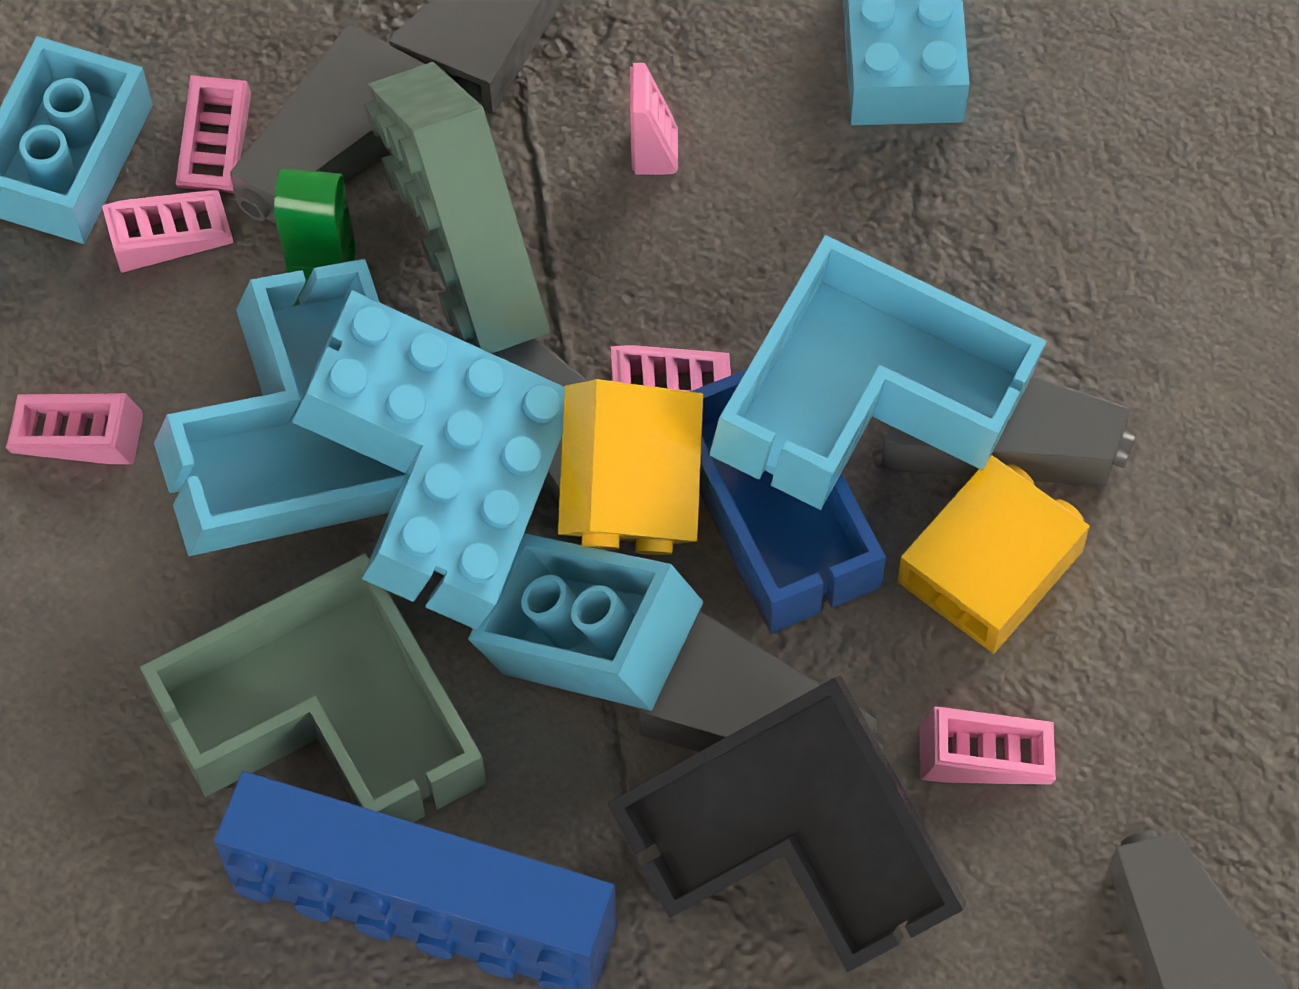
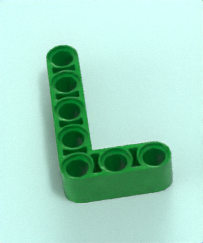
M280 169L275 187L274 213L286 263L285 273L303 270L306 284L314 268L355 261V237L343 175L341 173ZM298 298L293 306L300 305Z

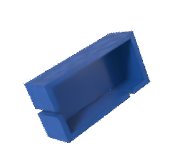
M747 369L690 391L703 393L699 493L771 634L821 613L823 599L827 598L831 608H834L882 588L886 556L842 473L820 510L771 486L774 475L767 471H764L759 480L710 456L719 417L746 373Z

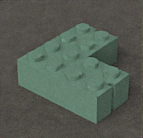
M434 62L368 83L373 101L364 104L366 115L375 137L381 136L390 154L382 158L384 172L392 191L398 190L404 204L409 203L414 216H421L426 230L429 231L430 236L422 238L421 242L432 272L438 271L441 281L447 289L438 293L449 326L455 325L461 340H471L474 346L491 354L551 333L483 106Z
M366 553L140 666L149 692L174 740L177 741L180 751L205 797L238 781L242 771L253 773L317 739L354 805L412 823L425 817L424 803L431 800L436 810L487 784L483 757L388 591L362 579L369 562Z

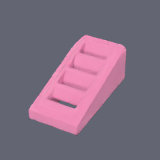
M633 63V67H630L632 171L635 172V175L674 174L678 170V127L646 64Z
M190 75L176 178L177 188L203 191L219 190L222 193L234 194L230 172L239 162L242 153L251 97L247 81ZM205 104L232 106L231 114L204 112ZM201 123L229 126L228 134L200 131ZM197 144L227 146L226 154L196 152ZM197 163L224 166L223 176L192 173L193 165Z
M219 190L129 199L102 205L121 273L234 243ZM207 211L212 228L200 230L196 213ZM185 217L188 231L177 232L173 220ZM162 223L165 234L153 235L151 225ZM140 230L141 237L129 238V231Z
M634 345L611 346L612 381L631 384V376L642 375L644 386L655 387L654 374H666L667 389L679 390L678 373H690L691 391L703 387L702 372L713 371L714 382L731 375L729 353Z
M126 393L18 394L6 449L12 454L103 464H133L143 421V413ZM39 413L46 414L42 436H35ZM63 416H68L65 435L59 436ZM93 419L90 436H84L87 420Z
M934 706L920 725L921 780L943 783L1052 784L1056 780L1054 722ZM948 737H952V753H948ZM970 738H978V757L970 756ZM996 738L1004 739V760L996 759ZM1020 739H1030V763L1021 762Z

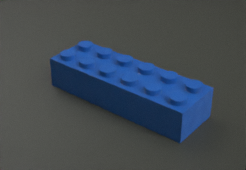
M242 771L214 840L230 884L235 885L234 890L238 894L261 903H269L272 897L295 904L294 909L311 919L328 922L332 916L354 922L355 928L358 931L372 938L391 940L392 935L416 941V947L420 951L433 957L452 959L453 954L477 960V966L481 970L497 977L513 978L514 974L518 973L538 979V984L543 989H596L617 927L615 884L246 771Z

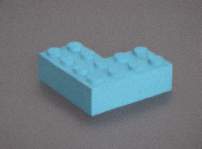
M825 235L719 417L710 456L759 480L764 471H767L774 475L771 486L820 510L872 417L984 470L1008 420H1010L1031 380L1047 341Z
M365 259L314 268L306 284L303 270L251 279L236 312L263 396L166 415L154 445L169 494L179 492L173 508L188 556L390 512L405 476L404 472L292 423L329 335L351 290L379 302ZM298 298L300 305L293 306Z
M351 290L329 335L292 423L405 473L362 579L414 602L431 578L433 571L443 574V578L429 596L425 607L477 630L498 601L561 440L565 387Z

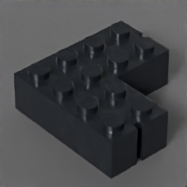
M841 675L823 683L607 803L635 855L653 844H656L661 855L641 867L669 918L784 856L847 973L900 945L904 935L898 925L907 921L905 928L909 936L913 938L963 911L966 905L964 897Z

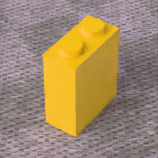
M599 379L565 385L558 534L582 537L581 547H592L602 550L619 549V541L635 542V553L648 555H671L673 544L697 542L703 393Z
M991 455L984 470L979 469L901 556L897 582L992 654H995L1083 552L1090 526L1084 522L1082 515L1071 504L1060 499L1054 500L1038 489L1032 478L1023 469L1013 464L1005 465Z

